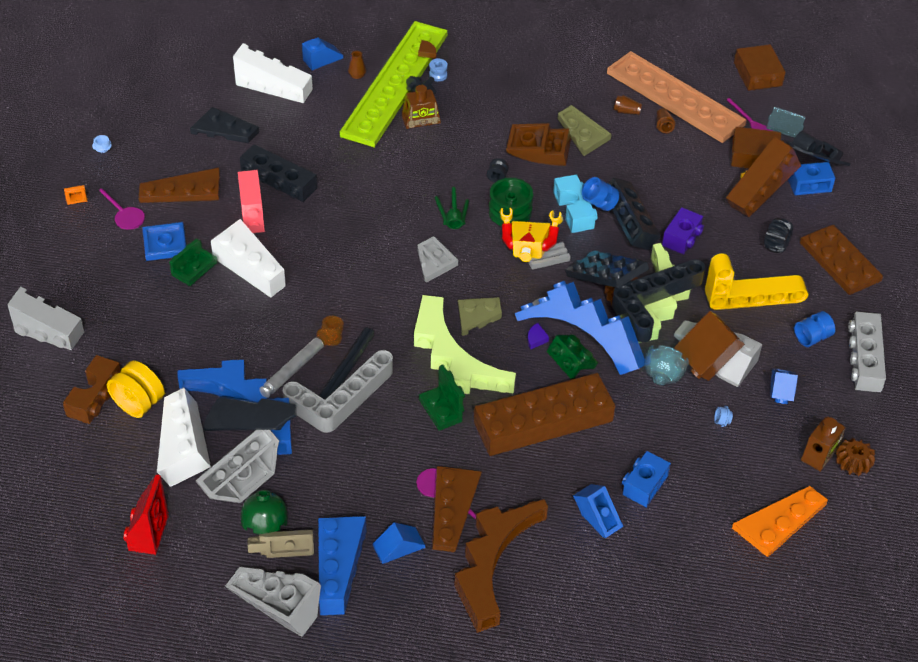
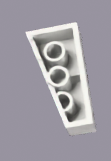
M242 43L233 56L236 85L301 103L305 102L313 90L312 75L293 66L286 67L280 60L276 58L271 60L263 56V52L259 50L254 52L248 49V45Z
M241 219L211 240L212 254L217 257V261L269 297L274 296L285 287L284 269Z
M185 388L164 397L157 473L161 475L170 487L211 467L198 405Z

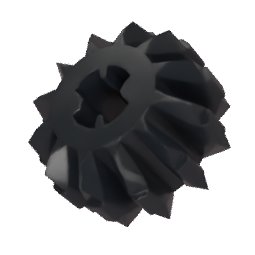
M774 218L769 224L765 235V247L773 252H784L793 235L792 222L783 218Z

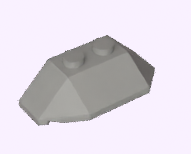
M255 430L196 480V483L210 499L241 503L274 475L279 440L271 430Z

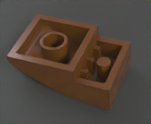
M549 123L512 124L506 151L515 157L527 161L566 166L571 143L569 129H550Z

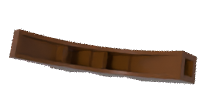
M544 499L537 502L532 501L516 509H509L505 513H501L497 506L492 509H484L476 514V528L481 538H474L466 543L465 557L471 568H463L455 573V588L477 633L500 624V610L496 603L492 583L494 570L504 550L519 534L547 519L548 505Z

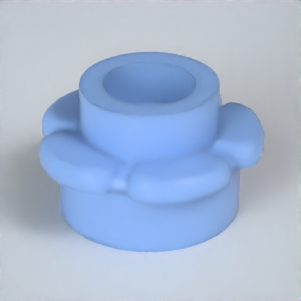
M105 135L95 137L92 145L93 149L100 153L107 152L112 146L111 141Z

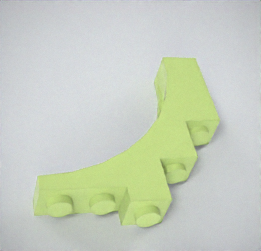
M661 243L654 244L651 260L655 273L675 266L671 264L669 254L664 250ZM690 290L645 306L654 319L652 338L649 341L658 339L659 330H661L660 321L673 319L674 312L677 309L676 301L689 299Z
M423 295L414 331V346L432 349L431 369L439 370V366L444 364L446 369L452 372L457 386L462 387L464 394H470L471 388L514 393L516 373L486 365L465 352L450 335L445 324L443 315L444 298Z

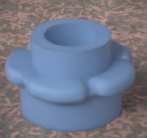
M728 406L717 407L714 415L715 424L725 427L731 423L733 413Z

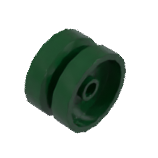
M504 178L495 182L490 189L489 216L492 221L502 226L504 221L501 219V209L503 208V214L507 216L510 214L511 208L513 211V217L510 220L511 224L512 221L528 222L532 216L533 189L527 182L517 178Z

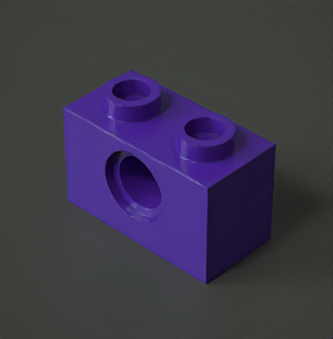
M681 207L664 232L662 246L684 255L688 248L691 249L693 247L696 236H700L703 231V216Z

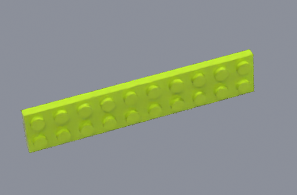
M414 21L340 130V137L375 147L403 105L406 94L411 92L406 89V80L410 76L421 77L433 59L418 56L421 40L432 43L437 53L447 37L448 30Z

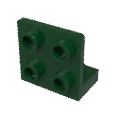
M444 364L439 366L438 387L419 394V401L438 431L462 422L464 391L461 386H457L452 372L448 371Z

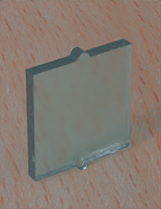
M774 107L772 114L768 117L767 129L795 138L804 128L805 117Z

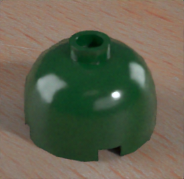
M260 490L251 495L242 506L241 525L246 531L248 527L253 529V533L265 534L277 532L280 530L281 525L284 524L286 526L288 524L286 504L280 496L267 490Z

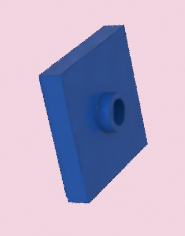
M183 222L142 227L146 261L172 258L186 247Z

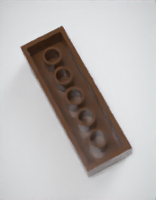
M595 373L475 406L474 424L489 456L613 422L615 404L599 374Z

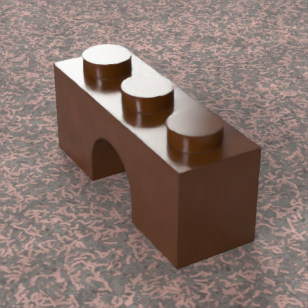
M98 355L93 358L85 370L88 384L92 385V387L88 389L73 387L63 401L67 417L90 424L94 417L99 415L102 405L111 397L107 389V382L115 374L121 372L119 362Z

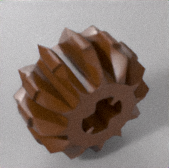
M852 437L849 441L844 440L836 452V464L841 465V471L847 470L849 475L855 473L859 477L862 473L867 474L875 463V450L870 449V443L864 444L862 439L856 441Z

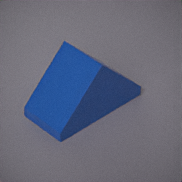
M394 522L373 543V548L381 563L384 564L425 548V544L416 527Z

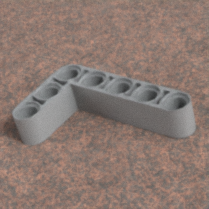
M386 350L376 352L326 400L297 382H288L284 385L283 398H289V403L296 405L297 416L322 432H332L392 375L393 356Z

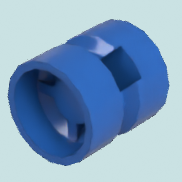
M592 177L584 184L582 197L585 201L601 210L609 211L618 203L619 191L598 177Z
M820 311L809 318L797 322L794 330L798 341L803 346L810 347L820 342L821 339L825 340L835 334V324L828 313Z

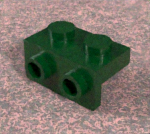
M197 238L189 243L180 253L173 256L169 262L171 275L188 286H191L218 263L217 257L201 247V241Z
M556 335L547 350V353L571 379L575 378L580 370L595 369L598 364L592 352L586 349L575 335Z

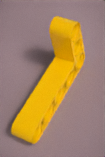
M717 254L711 259L705 292L709 305L714 310L799 303L808 298V291L804 280L799 275L733 280L734 271L727 254Z

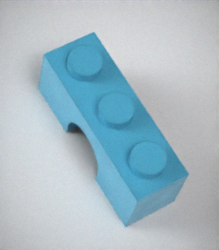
M577 174L554 179L553 193L559 206L567 205L565 220L571 233L594 229L595 220L598 218L596 209H593L591 203L585 201L582 197L584 184L580 182Z

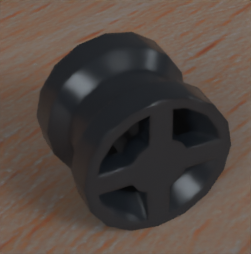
M500 158L493 159L487 170L488 179L492 182H497L506 178V173L509 169L508 163Z

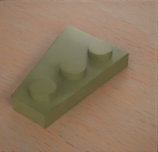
M571 105L558 113V120L564 129H569L571 139L583 156L611 140V133Z

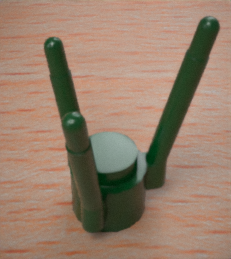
M452 187V209L446 215L439 197H435L444 225H447L450 229H459L462 225H465L469 199L465 200L461 213L457 209L456 187Z

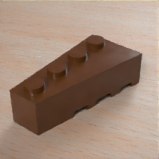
M774 137L726 197L730 206L750 217L801 167L793 147Z

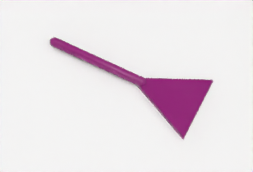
M730 98L727 99L750 122L752 129L777 131L753 121Z

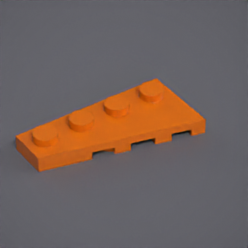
M809 486L733 523L732 529L765 556L769 557L825 507L828 499Z

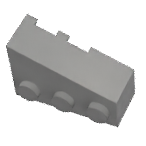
M20 287L7 304L15 333L37 339L40 342L53 344L59 348L72 350L84 333L81 318L59 306L53 308L43 303L45 299L40 296L36 299L26 294L27 290Z

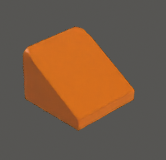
M84 185L64 189L67 205L87 201Z

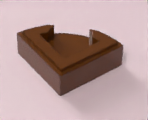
M421 40L418 56L436 59L435 46L428 41Z

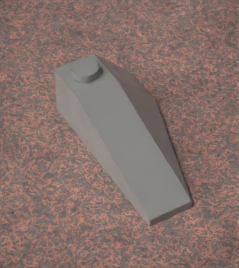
M685 320L676 330L674 336L681 341L697 323ZM735 333L745 345L716 375L722 380L739 387L758 362L762 344L743 334Z
M239 567L225 585L227 589L301 637H303L317 618L321 585L303 574L295 573V575H288L280 571L270 573L262 569Z

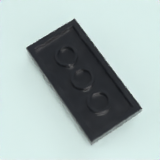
M592 251L582 260L573 262L572 266L565 269L567 277L619 288L647 271L649 267L646 261L637 260L636 258L631 259L624 256L611 255V253Z

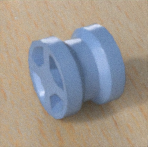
M433 59L429 63V77L432 76L436 82L444 81L447 78V62L443 59Z

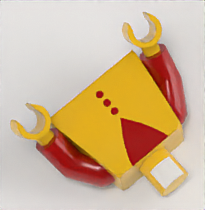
M503 208L501 209V219L504 221V224H502V239L506 246L513 250V256L520 257L523 262H529L532 258H542L546 251L556 245L559 232L558 224L563 221L561 212L558 218H554L553 210L550 212L549 216L552 221V226H550V223L512 221L511 224L510 220L513 217L512 209L510 208V214L507 216L503 214Z

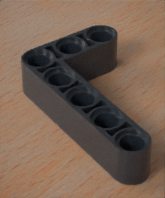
M694 259L627 282L621 287L614 289L612 308L617 315H620L621 319L629 316L639 342H648L652 338L654 319L645 306L700 286L703 283L706 266L702 261Z

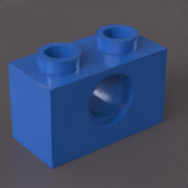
M829 162L801 164V167L788 181L794 195L832 192L835 176Z
M646 451L642 458L638 457L635 461L631 474L628 472L622 481V485H624L623 495L647 508L667 479L671 463Z

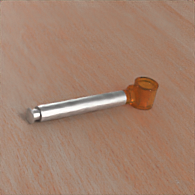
M337 316L325 317L322 321V327L317 331V336L265 382L264 387H260L261 395L266 398L270 397V394L278 390L325 345H338L342 341L343 320Z

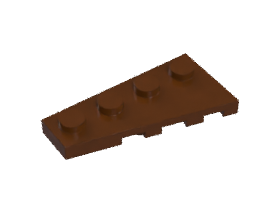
M437 466L435 473L432 550L456 551L482 473L481 471Z

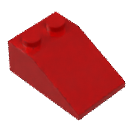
M155 475L140 496L136 508L133 507L131 510V523L124 531V541L127 542L128 551L154 555L157 553L169 517L161 475Z

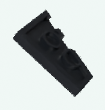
M212 107L190 128V132L194 135H197L198 132L205 133L207 137L213 138L215 135L224 136L226 140L249 143L259 133V127Z

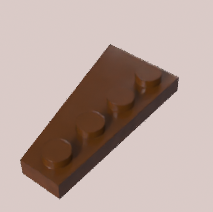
M214 168L140 183L139 202L219 200L220 169Z

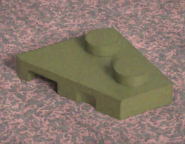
M499 297L458 300L462 336L467 335L468 330L475 327L480 329L490 322L501 319L502 311Z

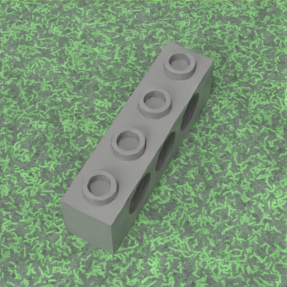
M855 312L853 320H850L848 325V332H852L849 348H853L850 364L854 365L851 380L855 381V390L882 392L886 374L881 314Z

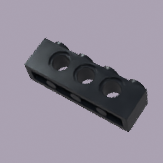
M255 144L240 156L241 172L258 170L260 182L270 185L276 190L290 195L292 198L304 202L317 189L316 174Z
M613 177L609 184L619 191L618 203L612 209L631 246L650 250L661 235L631 182Z

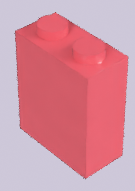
M258 170L238 172L243 223L252 233L265 232Z

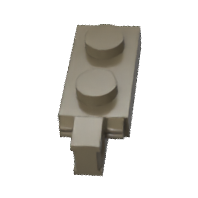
M313 530L270 532L259 534L257 537H249L247 542L248 553L261 552V555H266L267 558L314 555Z

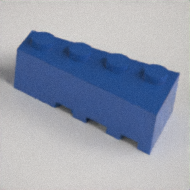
M366 516L319 518L320 615L345 614L352 588L351 585L357 570L358 559L362 551V544L366 536Z

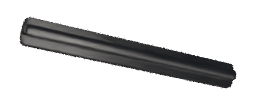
M368 327L363 329L319 394L321 398L326 400L342 385L374 337L373 329Z

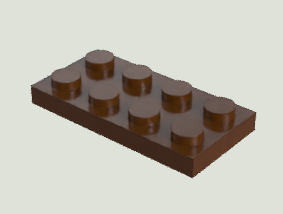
M833 224L801 237L800 244L848 295L882 281L883 275Z

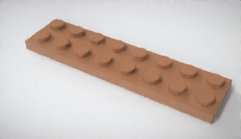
M631 51L607 68V74L721 143H724L734 135L735 127H744L746 124L745 118Z

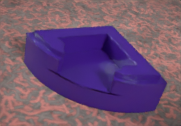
M538 323L533 325L528 332V346L530 349L549 342V336Z

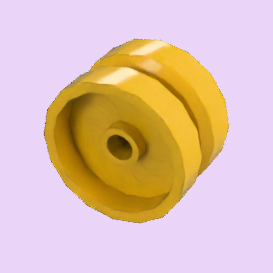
M134 360L128 362L121 369L120 373L115 374L107 382L108 392L115 403L123 411L137 418L146 414L150 410L151 405L156 404L165 394L164 387L154 372L144 364Z

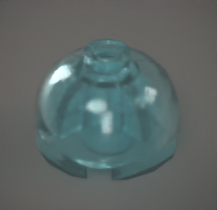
M654 345L650 346L644 363L645 370L653 378V382L665 385V383L671 384L680 380L687 371L689 359L686 358L685 361L681 358L682 353L673 348L659 345L658 349H653Z

